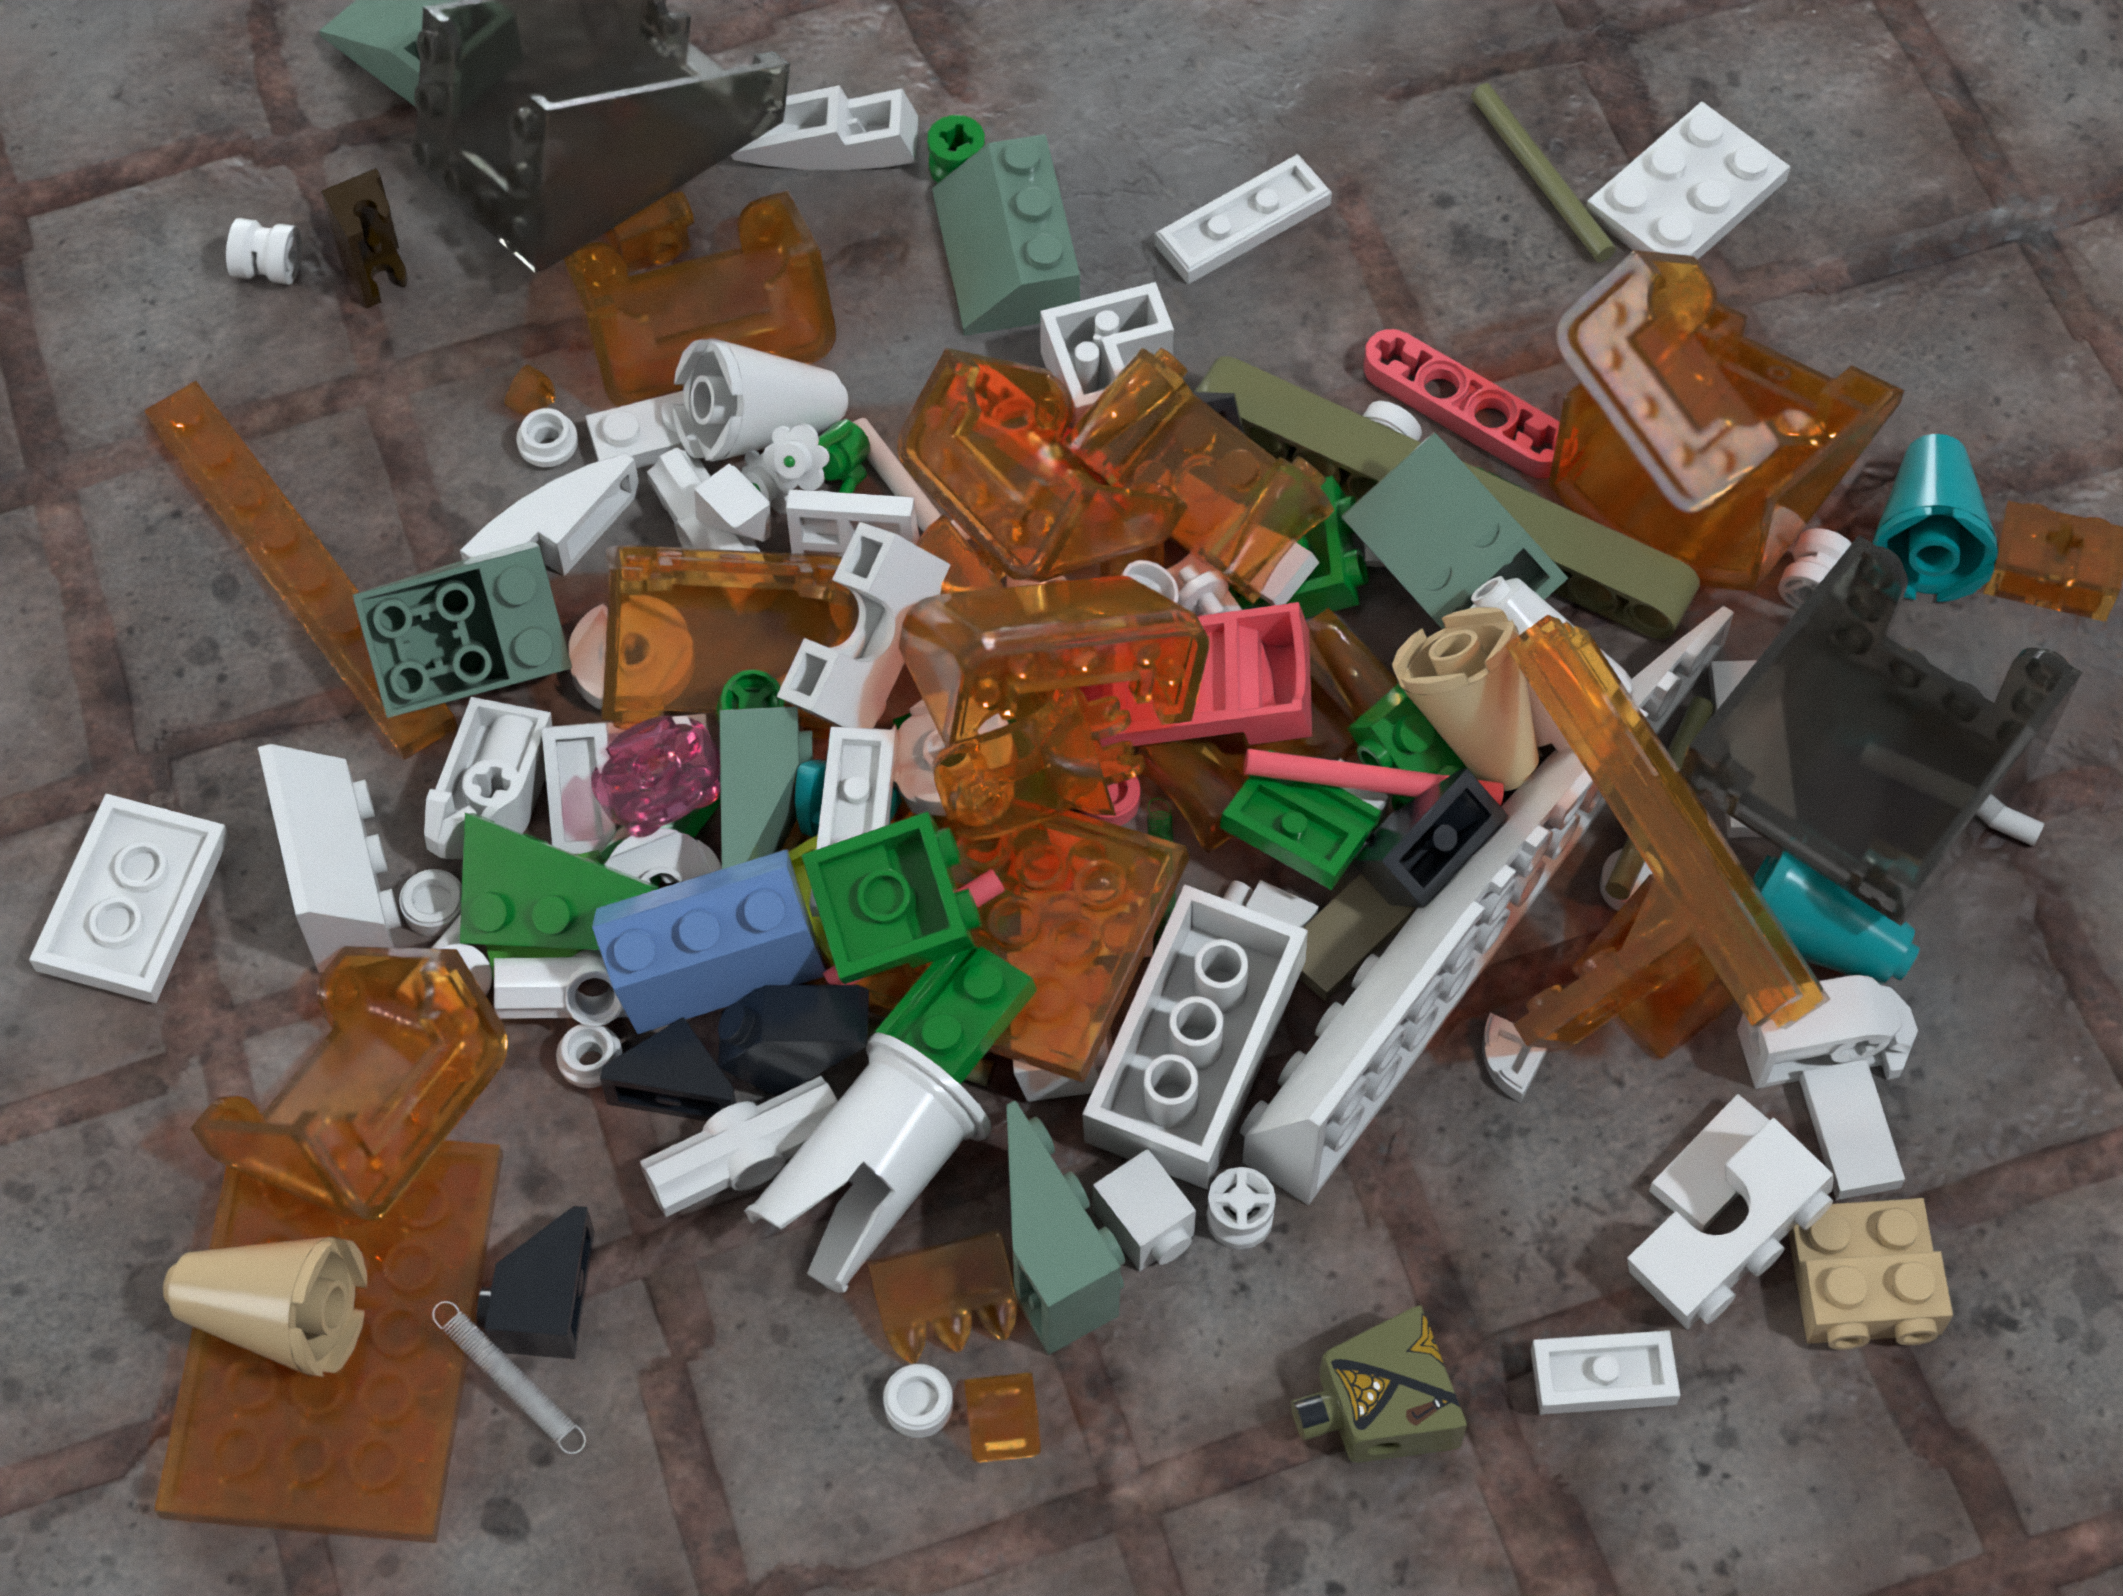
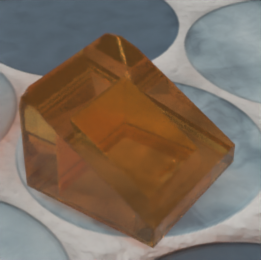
M1032 1372L964 1380L971 1451L975 1462L1034 1457L1040 1454L1039 1418Z

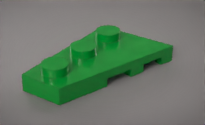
M465 813L460 924L461 944L600 950L592 928L596 908L651 892L659 887L589 858H582L549 845L548 842L531 835L522 834L494 823L495 821L478 814Z

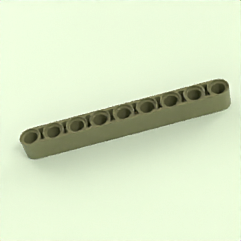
M1221 356L1215 359L1195 392L1235 393L1249 453L1310 481L1333 476L1347 497L1353 495L1357 501L1421 444V442L1230 356ZM1463 462L1568 577L1553 593L1646 636L1656 639H1666L1672 636L1700 587V579L1691 567L1670 555Z

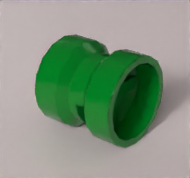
M756 669L743 670L733 675L724 685L717 702L715 714L718 726L720 727V710L737 709V704L738 709L784 707V700L777 697L781 688L777 680L767 672Z

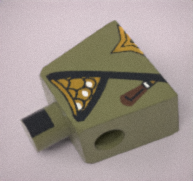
M1421 1305L1410 1308L1326 1351L1322 1355L1319 1371L1324 1390L1291 1400L1293 1418L1303 1441L1339 1430L1351 1462L1355 1463L1454 1450L1461 1447L1467 1428L1466 1420Z

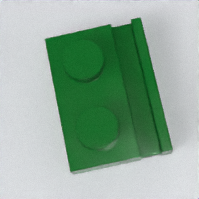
M1250 775L1222 813L1219 828L1332 890L1364 845L1366 837L1371 830L1374 831L1377 827L1382 810L1340 787Z
M974 947L933 961L877 1028L875 1033L879 1032L895 1037L913 1047L961 1084L1035 994L1037 988L1031 976L984 947Z

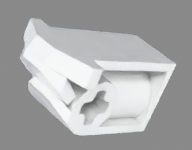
M471 697L436 789H430L426 798L424 837L427 850L440 858L463 859L465 813L478 814L495 821L494 823L523 834L529 824L546 778L541 728L553 726L551 712Z
M1853 975L1750 994L1737 1032L1754 1087L1758 1089L1799 1081L1803 1070L1867 1059L1869 1067L1882 1065L1886 1080L1899 1078L1918 1029L1911 1008L1891 987L1880 985L1872 977Z

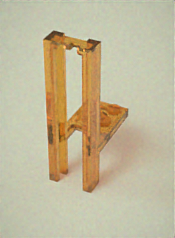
M1547 614L1506 644L1505 647L1655 876L1620 951L1617 952L1614 947H1610L1595 954L1581 965L1580 970L1584 974L1581 978L1565 989L1560 984L1551 986L1534 996L1526 1004L1530 1013L1513 1024L1527 1047L1568 1050L1705 956H1707L1752 1026L1761 1027L1772 1019L1779 1029H1788L1830 1001V997L1589 631L1578 626L1573 628L1568 621L1563 624L1560 619Z

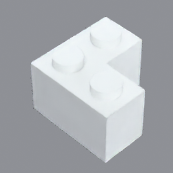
M1156 282L1040 311L1041 355L1067 426L1090 444L1117 438L1116 419L1134 412V390L1131 381L1172 371L1174 328Z

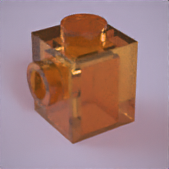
M663 173L597 198L603 232L626 274L652 264L668 263L674 260L680 253L691 249L688 226L695 223L693 212L685 194L682 191L673 193Z

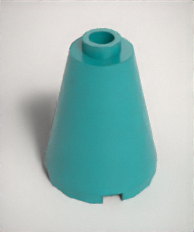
M1929 434L1914 440L1905 452L1872 540V566L1874 573L1882 584L1902 597L1916 600V592L1937 594V602L1953 601L1975 593L1990 581L1998 557V542L1965 446L1952 436Z
M1791 823L1778 839L1786 844L1779 858L1776 856H1766L1735 910L1733 917L1739 921L1730 926L1727 933L1739 939V941L1843 974L1872 977L1880 985H1884L1891 976L1899 981L1902 980L1913 965L1920 950V947L1911 943L1915 935V929L1811 832L1796 823Z

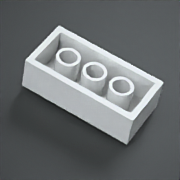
M1184 884L1083 1112L1085 1143L1129 1160L1149 1149L1168 1175L1208 1190L1306 961L1308 930Z

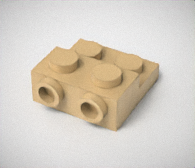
M1924 1198L1832 1204L1824 1215L1810 1228L1804 1230L1797 1224L1788 1232L1807 1344L1828 1342V1346L1832 1349L1848 1350L1864 1346L1871 1339L1896 1338L1897 1343L1901 1345H1920L1931 1342L1938 1335H1942L1953 1317L1941 1251H1933Z

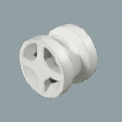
M1246 1167L1231 1168L1216 1177L1210 1186L1206 1219L1209 1231L1218 1242L1228 1248L1242 1250L1253 1248L1265 1240L1272 1228L1276 1201L1274 1188L1267 1177L1255 1169ZM1230 1209L1236 1213V1217L1229 1212Z

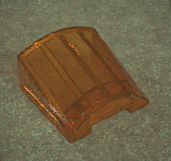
M1696 292L1567 392L1563 400L1548 485L1573 512L1684 562L1696 572L1700 579V585L1727 590L1756 591L1900 405L1904 390L1852 365L1836 379L1831 378L1744 336L1747 315Z

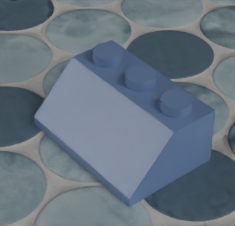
M787 849L596 908L592 925L613 990L637 1034L672 1024L682 1017L686 1020L730 1006L764 985H798L824 977L822 973L827 970Z

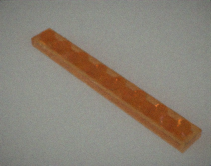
M194 381L145 409L144 412L150 426L404 760L408 759L458 728L454 714L445 703L387 718L352 594L359 593V591L199 383Z

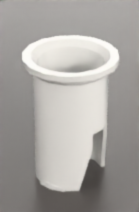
M879 1032L867 1039L866 1051L869 1055V1065L758 1200L745 1209L748 1220L753 1224L762 1218L779 1229H783L846 1184L847 1181H850L853 1185L837 1203L807 1272L810 1277L838 1293H843L848 1289V1282L960 1143L968 1139L984 1140L992 1132L991 1121L981 1106L957 1081L913 1047L895 1037Z

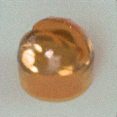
M526 364L512 381L506 394L504 405L523 416H527L538 409L549 408L548 404H553L556 400L555 386L545 373Z

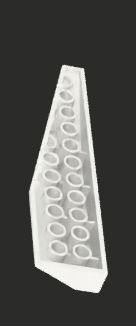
M1725 606L1721 607L1632 678V691L1627 697L1622 688L1612 700L1618 709L1617 713L1592 735L1568 749L1560 752L1555 750L1502 805V809L1508 814L1506 819L1425 907L1417 908L1380 958L1374 954L1368 956L1353 979L1352 987L1356 990L1344 1006L1335 1002L1329 1007L1316 1028L1315 1035L1319 1037L1317 1042L1307 1055L1297 1051L1291 1057L1278 1079V1084L1282 1088L1270 1104L1263 1100L1259 1101L1245 1119L1240 1130V1134L1245 1136L1242 1159L1244 1164L1265 1175L1268 1180L1306 1205L1311 1203L1711 661L1724 646L1734 615L1732 610Z

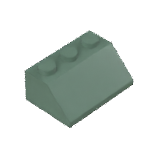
M1046 134L987 143L932 188V196L964 336L1040 324V311L1080 301V272Z

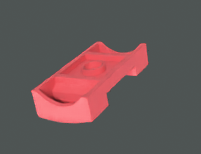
M1299 602L1051 636V648L1057 682V716L1054 728L1050 732V744L1063 769L1125 761V747L1244 732L1249 745L1312 737L1309 628Z

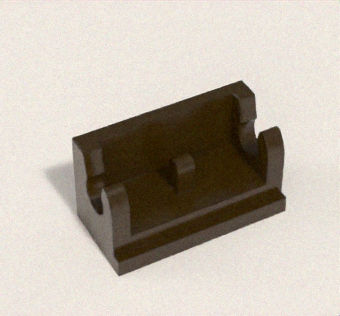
M374 168L322 190V197L341 263L366 308L368 309L382 303L378 284L373 280L377 273L390 271L394 274L396 282L402 288L406 287L408 275L405 265L396 250L399 248L391 217V209L378 170Z

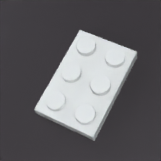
M1701 101L1588 200L1586 209L1598 225L1674 281L1787 181L1791 166Z
M105 794L31 954L29 961L34 970L157 1003L230 837L226 826L213 821Z

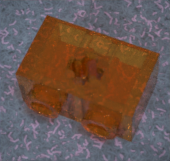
M2007 501L1995 531L1999 550L1994 565V573L1990 581L1985 584L1983 594L2106 622L2121 591L2123 581V526L2111 524L2102 518H2084L2049 510L2040 504H2022Z

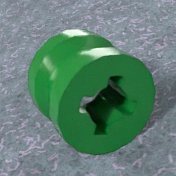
M949 115L937 120L929 129L927 137V148L929 151L928 167L932 179L937 183L985 146V133L982 126L973 118L965 115ZM957 147L956 151L949 150L950 148Z

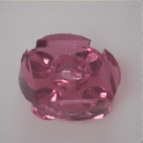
M658 716L642 721L622 732L609 744L606 751L610 759L604 765L601 773L597 766H595L591 777V786L597 801L608 818L616 824L625 826L631 836L638 838L652 835L661 826L682 818L695 808L710 805L720 795L721 783L718 780L720 752L706 727L699 721L688 718L691 725L675 724L671 716ZM663 767V771H661L659 774L655 776H652V771H654L657 768Z

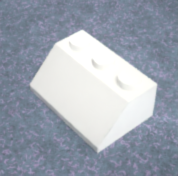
M273 744L258 747L295 915L318 972L395 953L390 929L400 927L401 922L392 889L380 891L377 874L388 871L379 834L367 836L364 819L375 817L366 780L354 782L347 761L344 758Z

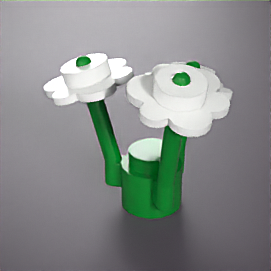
M848 419L838 420L833 423L819 437L816 430L806 423L798 424L792 429L787 426H780L772 433L774 443L768 445L762 454L756 451L745 454L747 465L742 468V474L768 499L770 507H773L780 514H785L789 490H793L798 485L804 490L814 491L821 487L824 480L842 479L843 483L838 493H853L855 488L867 477V472L861 464L870 454V442L862 428Z

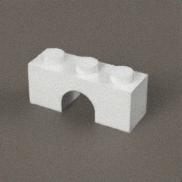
M859 522L832 579L848 588L856 597L859 607L856 628L844 643L832 648L804 638L777 697L834 726L873 729L884 713L887 698L904 663L912 654L915 639L931 606L940 595L943 580L951 564L895 533Z
M1773 1117L1725 1163V1180L1744 1198L1748 1205L1749 1213L1745 1221L1730 1233L1709 1235L1695 1229L1675 1211L1627 1258L1629 1273L1687 1330L1699 1318L1706 1324H1709L1732 1303L1736 1294L1730 1288L1748 1271L1755 1277H1758L1779 1258L1785 1249L1779 1241L1797 1224L1804 1230L1810 1228L1830 1208L1833 1200L1828 1194L1832 1191L1834 1174Z

